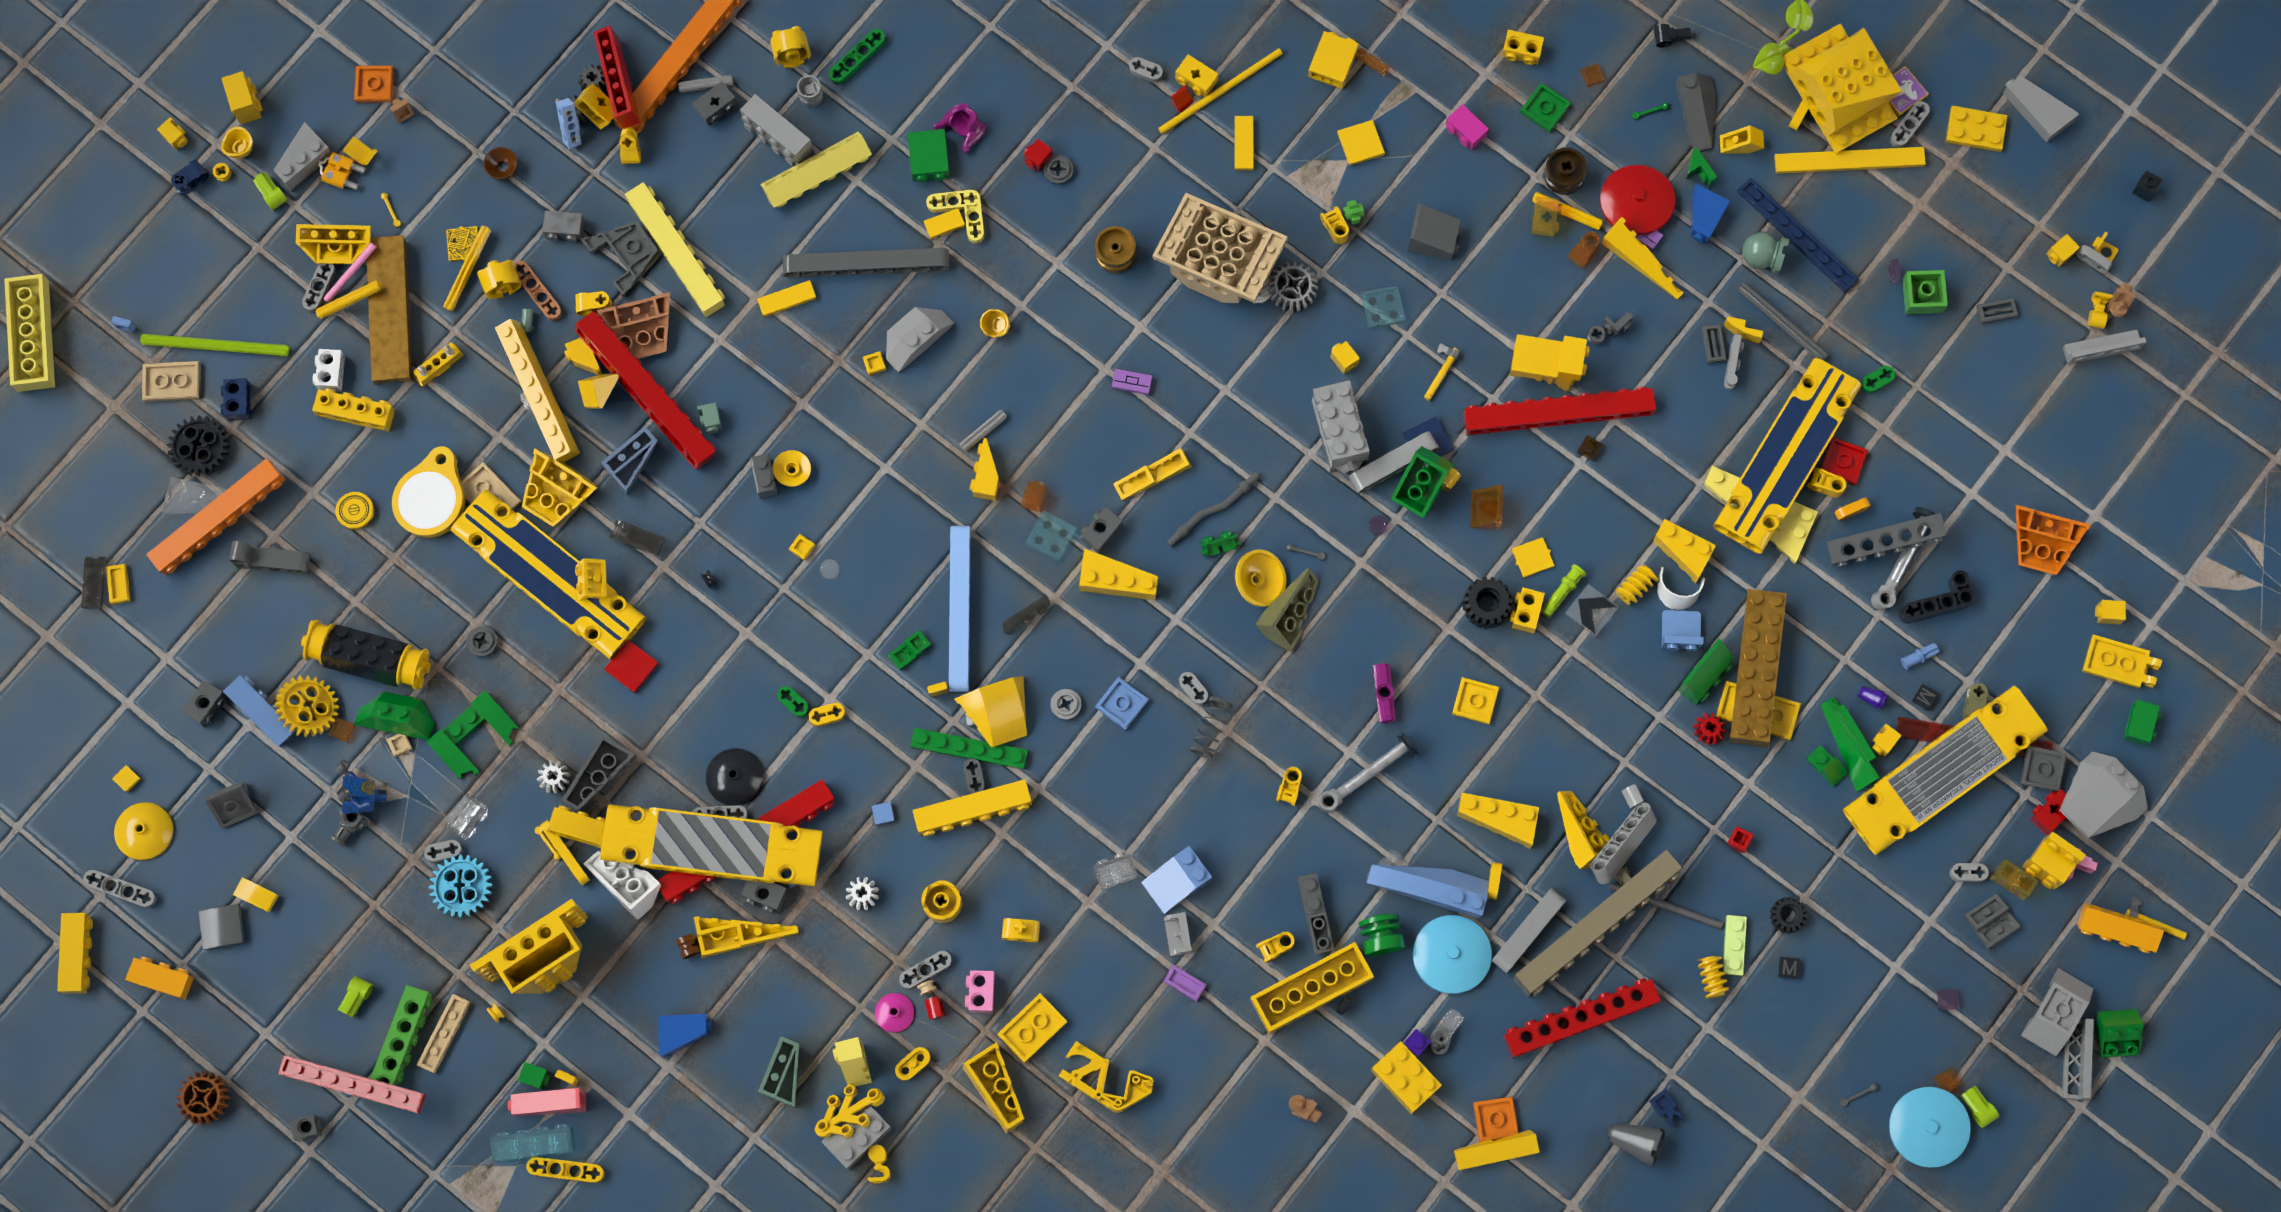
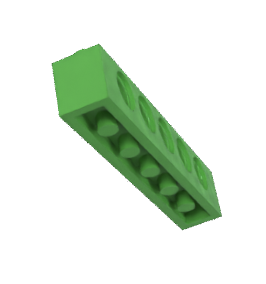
M406 985L370 1079L380 1082L389 1079L390 1084L394 1086L402 1083L404 1079L403 1070L405 1065L408 1066L412 1057L410 1052L412 1047L416 1046L419 1039L418 1031L420 1028H423L426 1017H424L426 1010H429L433 1003L431 993ZM418 1004V1011L411 1014V1006ZM406 1023H411L410 1031L404 1033L403 1026ZM403 1041L404 1048L401 1051H396V1044ZM392 1060H396V1068L389 1070V1063Z

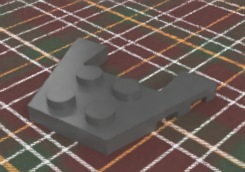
M637 221L616 227L614 230L605 233L600 232L595 236L581 239L591 255L608 244L628 270V272L613 281L614 286L623 297L659 253L657 247Z

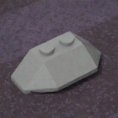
M914 307L887 331L886 360L900 373L954 326L955 323L942 310Z

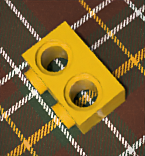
M1508 30L1502 57L1509 61L1518 60L1528 65H1538L1544 37ZM1516 45L1518 48L1512 49L1509 46ZM1528 49H1534L1536 52L1530 53Z
M1523 587L1520 593H1516L1514 603L1517 604L1516 611L1512 610L1509 620L1513 622V629L1534 634L1545 593ZM1529 597L1533 600V604L1527 605L1523 599ZM1522 615L1527 616L1529 622L1523 623L1519 620V617Z

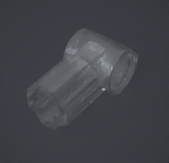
M1450 1008L1430 1035V1041L1434 1047H1443L1462 1023L1464 1018L1459 1012ZM1435 1033H1441L1444 1036V1041H1438Z

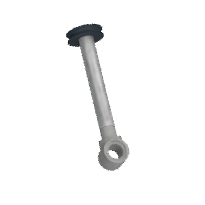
M1916 507V512L1912 513L1916 519L1935 514L1922 507ZM1928 526L1920 528L1919 532L1922 536L1925 534ZM1913 545L1905 546V550L1900 554L1885 585H1881L1879 590L1871 597V603L1875 609L1884 610L1895 604V589L1917 547L1913 548ZM1881 595L1886 598L1885 604L1881 601Z
M1401 731L1402 734L1400 736L1397 735L1400 741L1398 745L1336 790L1331 789L1322 793L1319 798L1320 809L1325 813L1334 812L1343 803V798L1408 752L1414 758L1413 755L1415 753L1418 754L1413 743ZM1326 798H1332L1334 804L1327 807L1323 801Z

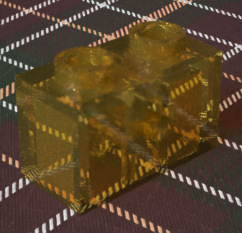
M1535 198L1531 234L1554 237V233L1558 234L1559 222H1556L1557 215L1561 214L1562 208L1559 199ZM1546 211L1552 216L1547 222L1542 218Z
M2007 859L1999 863L1990 877L1991 880L2021 900L2028 898L2038 883L2037 879Z

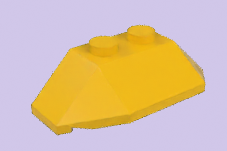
M296 224V244L316 264H353L371 243V226Z

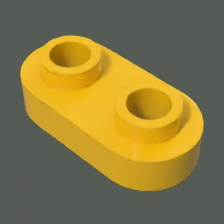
M923 1047L915 1048L896 1065L895 1073L897 1077L903 1081L911 1080L929 1064L931 1059L930 1053ZM918 1055H924V1060L918 1061ZM903 1068H909V1073L903 1074Z

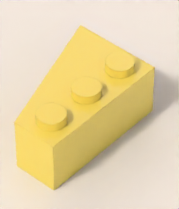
M856 1037L836 1042V1048L833 1049L834 1059L841 1066L847 1085L851 1084L857 1087L872 1083L864 1045L861 1040Z

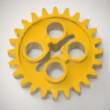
M309 675L306 676L305 680L299 676L297 681L291 678L290 684L285 682L284 688H280L278 691L280 694H277L275 698L278 702L274 706L279 709L276 710L275 714H281L278 721H285L283 727L290 726V733L295 729L297 730V736L303 732L304 737H307L310 732L315 737L317 732L321 735L324 729L329 730V724L333 725L335 722L333 718L338 716V713L335 711L339 709V706L334 704L337 703L338 698H332L335 691L329 692L330 685L324 687V680L318 683L317 677L311 681ZM306 691L313 692L315 697L308 696ZM289 699L296 700L298 705L291 704ZM316 708H322L324 713L317 712ZM299 716H305L307 721H301Z

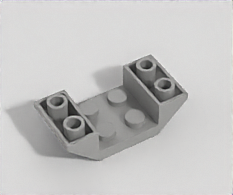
M2059 968L2048 985L2050 988L2034 1017L2029 1019L2021 1034V1037L2054 1056L2058 1055L2071 1037L2090 1002L2093 992L2092 987Z

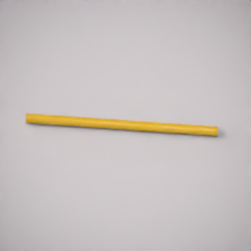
M1278 48L1159 127L1158 130L1161 134L1165 133L1283 55L1282 51Z

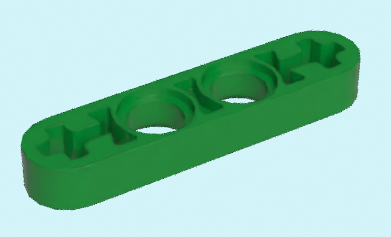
M880 29L872 30L829 71L830 81L835 85L844 83L885 44L886 40L883 31ZM874 36H880V41H874ZM867 47L869 52L866 55H861L859 49ZM853 59L856 61V64L853 67L846 66V61ZM834 73H837V74L840 73V74H841V78H839V77H836V78H835Z

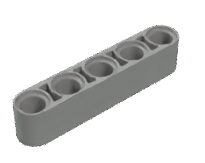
M1430 431L1419 435L1352 473L1349 479L1357 493H1364L1405 470L1414 453L1421 446L1435 453L1439 446Z
M1640 803L1632 810L1591 863V869L1598 883H1609L1656 824L1657 819L1648 803Z
M1551 888L1495 955L1492 962L1508 973L1563 906L1566 899Z

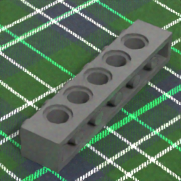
M1938 513L1827 541L1832 565L1837 564V567L1848 565L1850 560L1855 559L1856 562L1868 560L1867 556L1875 555L1876 558L1886 555V551L1894 550V553L1905 550V546L1913 545V548L1924 546L1925 541L1932 540V543L1944 541L1943 537L1947 536L1942 515ZM1922 526H1928L1931 529L1929 536L1924 537L1920 534L1919 530ZM1903 531H1909L1912 534V538L1909 541L1901 539L1900 534ZM1886 535L1892 537V544L1884 546L1881 543L1882 537ZM1866 540H1870L1874 544L1873 549L1870 551H1866L1862 547L1863 542ZM1852 545L1855 549L1854 554L1850 556L1845 555L1843 552L1844 547Z

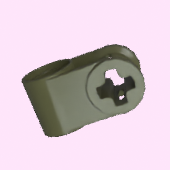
M1976 683L1967 689L1963 719L1986 706L1988 689L1984 684ZM1976 689H1977V692L1981 694V695H1979L1978 697H1977V694L1974 693V690H1976Z

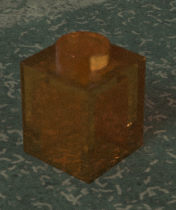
M1035 480L1033 482L1028 481L1021 501L1023 508L1037 512L1041 511L1047 493L1044 483Z

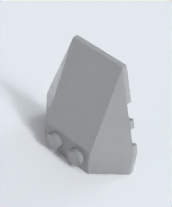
M2092 751L2079 763L2077 773L2072 779L2071 787L2067 791L2059 810L2088 839L2107 832L2112 828L2135 821L2148 809L2144 786L2115 757Z

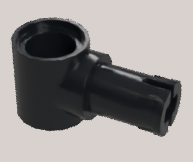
M1660 24L1653 28L1656 46L1659 48L1668 47L1675 40L1691 38L1690 28L1674 29L1673 27L1670 28L1669 24Z

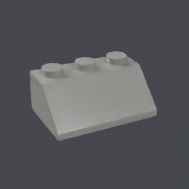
M870 1105L853 1114L855 1116L866 1114L871 1120L869 1126L863 1128L857 1124L841 1122L838 1125L839 1127L849 1124L853 1128L854 1133L850 1138L832 1134L821 1141L848 1171L869 1151L870 1147L876 1145L892 1129Z

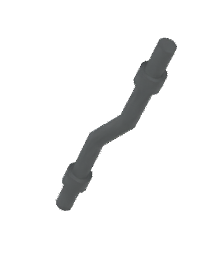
M1254 472L1246 481L1238 484V488L1223 502L1199 510L1187 523L1179 526L1176 529V533L1166 543L1172 547L1179 539L1186 537L1189 534L1188 531L1203 517L1227 509L1243 493L1246 494L1250 490V486L1260 476Z

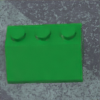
M1720 639L1714 643L1678 689L1682 695L1695 705L1699 701L1702 703L1710 694L1707 692L1711 686L1715 688L1721 681L1719 676L1722 672L1727 673L1733 666L1731 661L1734 656Z

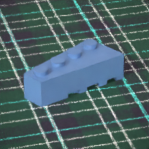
M240 675L223 692L280 747L296 730L294 729L290 733V726L284 728L285 721H278L281 715L275 714L279 708L275 707V704L271 706L266 701L268 697L261 690L256 691L253 687L254 683L250 678Z

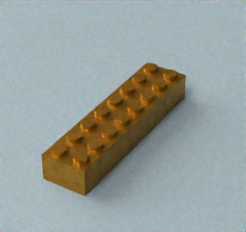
M1748 589L1730 743L1769 748L1787 593Z

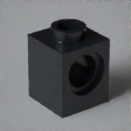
M2146 170L2139 179L2132 194L2149 202L2163 179Z

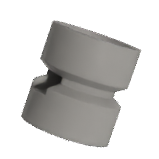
M803 76L797 83L799 99L804 106H818L823 99L821 84L815 76Z

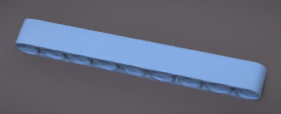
M951 526L949 692H969L970 526Z

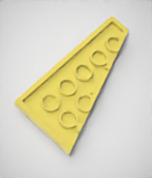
M1712 466L1704 485L1727 503L1740 478ZM1793 502L1783 521L1780 522L1770 539L1777 546V549L1785 553L1794 564L1799 557L1818 513L1797 502ZM1731 504L1733 508H1739L1737 504ZM1764 523L1767 528H1772L1770 523Z

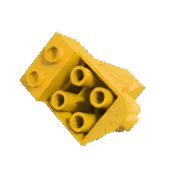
M1517 334L1510 376L1534 378L1539 382L1545 380L1548 384L1555 383L1559 388L1568 391L1570 385L1573 386L1574 380L1580 381L1581 376L1586 373L1587 364L1583 363L1584 357L1588 358L1589 346H1586L1587 339L1564 336L1563 341H1555Z

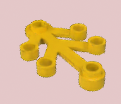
M847 1085L844 1088L846 1096L838 1115L833 1117L836 1108L841 1104V1100L836 1095H831L827 1099L829 1107L824 1119L817 1122L815 1133L823 1138H828L832 1134L850 1138L854 1130L849 1124H845L842 1127L836 1125L846 1122L860 1125L863 1128L869 1126L871 1120L866 1114H860L859 1116L853 1114L869 1104L873 1106L881 1105L885 1100L884 1094L879 1089L873 1088L868 1091L867 1097L851 1106L853 1098L857 1095L858 1091L853 1085Z

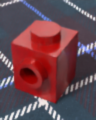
M1037 139L1032 145H1028L1024 151L1025 165L1031 170L1035 169L1040 172L1045 162L1053 156L1052 148L1040 139Z

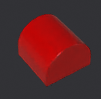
M1736 826L1728 841V845L1738 852L1745 853L1754 834Z
M936 996L924 1001L929 1020H936L946 1016L941 998Z

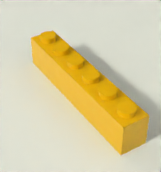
M1024 779L912 811L919 836L928 837L934 835L935 831L942 830V832L953 830V826L961 825V827L973 824L972 821L980 819L982 822L990 820L991 816L997 814L1005 816L1010 814L1012 810H1027L1032 805L1026 780Z

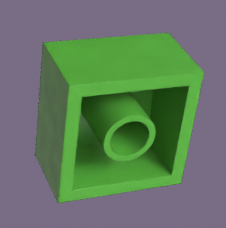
M1907 271L1902 278L1905 314L1943 313L1948 306L1945 271Z

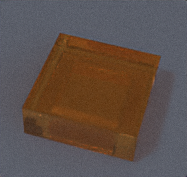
M1598 63L1580 69L1586 87L1596 85L1605 80Z
M337 717L328 735L348 743L355 725Z

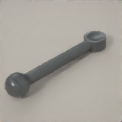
M1292 544L1286 546L1288 551L1294 550L1318 557L1319 560L1325 559L1323 552L1318 554L1294 547Z
M1871 1084L1869 1088L1847 1099L1842 1098L1840 1105L1846 1106L1848 1102L1870 1091H1876L1878 1089L1877 1085Z

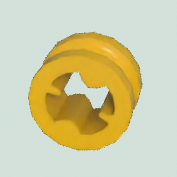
M218 163L213 168V174L217 180L225 182L230 179L232 173L225 163ZM225 170V174L220 175L218 173L219 171Z
M493 1003V1007H488L487 1011L498 1023L499 1018H504L505 1016L499 1007Z

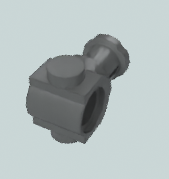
M341 809L339 813L340 821L338 822L340 826L334 835H331L329 838L345 847V842L350 834H355L360 829L363 830L368 820L364 818L362 813H342ZM357 814V820L350 822V816Z

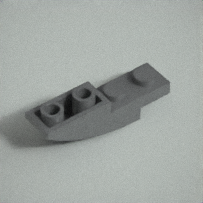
M1317 873L1298 876L1301 900L1315 954L1333 951L1334 945Z

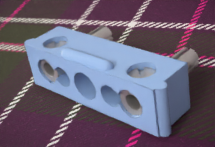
M569 98L564 100L556 99L555 103L564 144L568 149L581 145L580 126L574 103Z

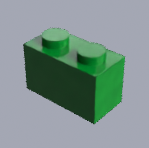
M2139 699L2134 701L2131 706L2123 740L2143 746L2153 742L2156 736L2154 727L2155 724H2158L2161 717L2159 712L2160 706Z

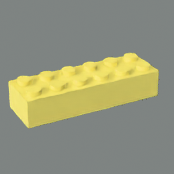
M43 274L5 278L10 385L17 392L54 388L55 377L49 281Z

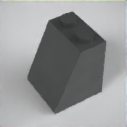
M1418 204L1408 251L1452 261V256L1457 255L1459 244H1456L1457 237L1461 238L1463 227L1459 226L1461 220L1425 205Z

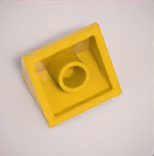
M600 374L579 380L578 384L584 407L587 409H602L619 375Z

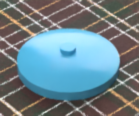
M1457 915L1441 916L1430 921L1419 932L1413 947V962L1419 977L1430 988L1445 994H1460L1475 988L1487 975L1492 960L1491 945L1482 928L1472 920Z
M1935 1087L1914 1089L1903 1095L1891 1111L1889 1118L1891 1141L1899 1154L1915 1165L1921 1167L1947 1165L1962 1154L1969 1141L1971 1128L1968 1113L1963 1104L1953 1094Z

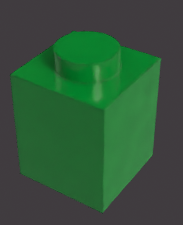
M524 1062L517 1081L543 1090L550 1082V1071Z

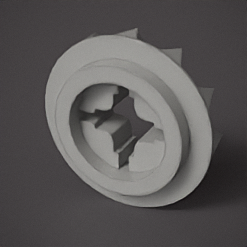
M1059 690L1051 699V710L1057 718L1064 720L1074 718L1080 712L1081 699L1073 690ZM1062 698L1066 702H1071V704L1069 705L1070 711H1068V709H1066L1065 707L1060 708L1063 705Z

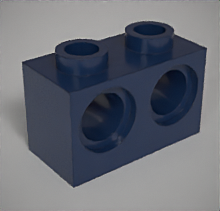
M247 378L223 379V386H221V396L223 397V404L220 407L221 414L228 421L251 420V383ZM238 387V392L232 394V390ZM234 406H239L237 411L231 412Z

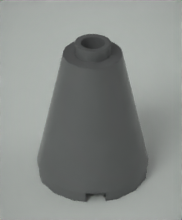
M1616 1123L1615 1126L1611 1125L1608 1137H1610L1611 1143L1653 1168L1662 1149V1141L1660 1139L1664 1140L1666 1130Z

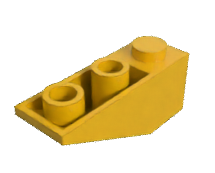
M984 438L983 444L979 443L977 454L980 455L979 462L976 461L974 465L976 477L971 480L970 490L973 492V497L996 501L999 478L987 438Z

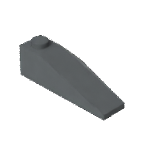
M1698 73L1679 76L1675 87L1692 150L1696 147L1700 152L1711 150L1716 91L1712 77Z

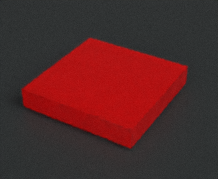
M1832 437L1821 469L1841 476L1845 479L1846 483L1855 486L1868 450Z
M627 640L604 670L635 693L659 663L630 640Z

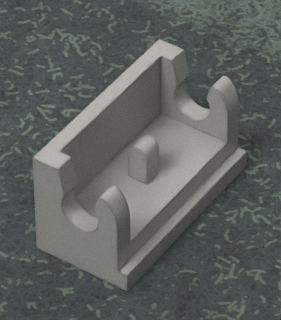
M1186 913L1166 915L1164 921L1170 957L1192 953Z

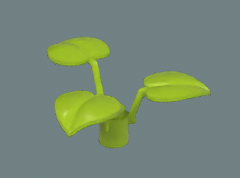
M1795 0L1786 11V22L1789 27L1796 29L1795 32L1785 40H1782L1778 45L1776 43H1768L1763 46L1754 61L1753 68L1771 75L1778 74L1784 66L1782 55L1790 52L1786 42L1798 34L1800 29L1803 31L1809 30L1813 23L1811 8L1804 0Z

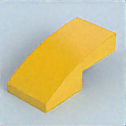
M1727 316L1724 326L1730 332L1742 335L1741 338L1747 341L1760 343L1763 331L1746 328V320Z
M243 877L233 893L234 896L269 913L279 896Z

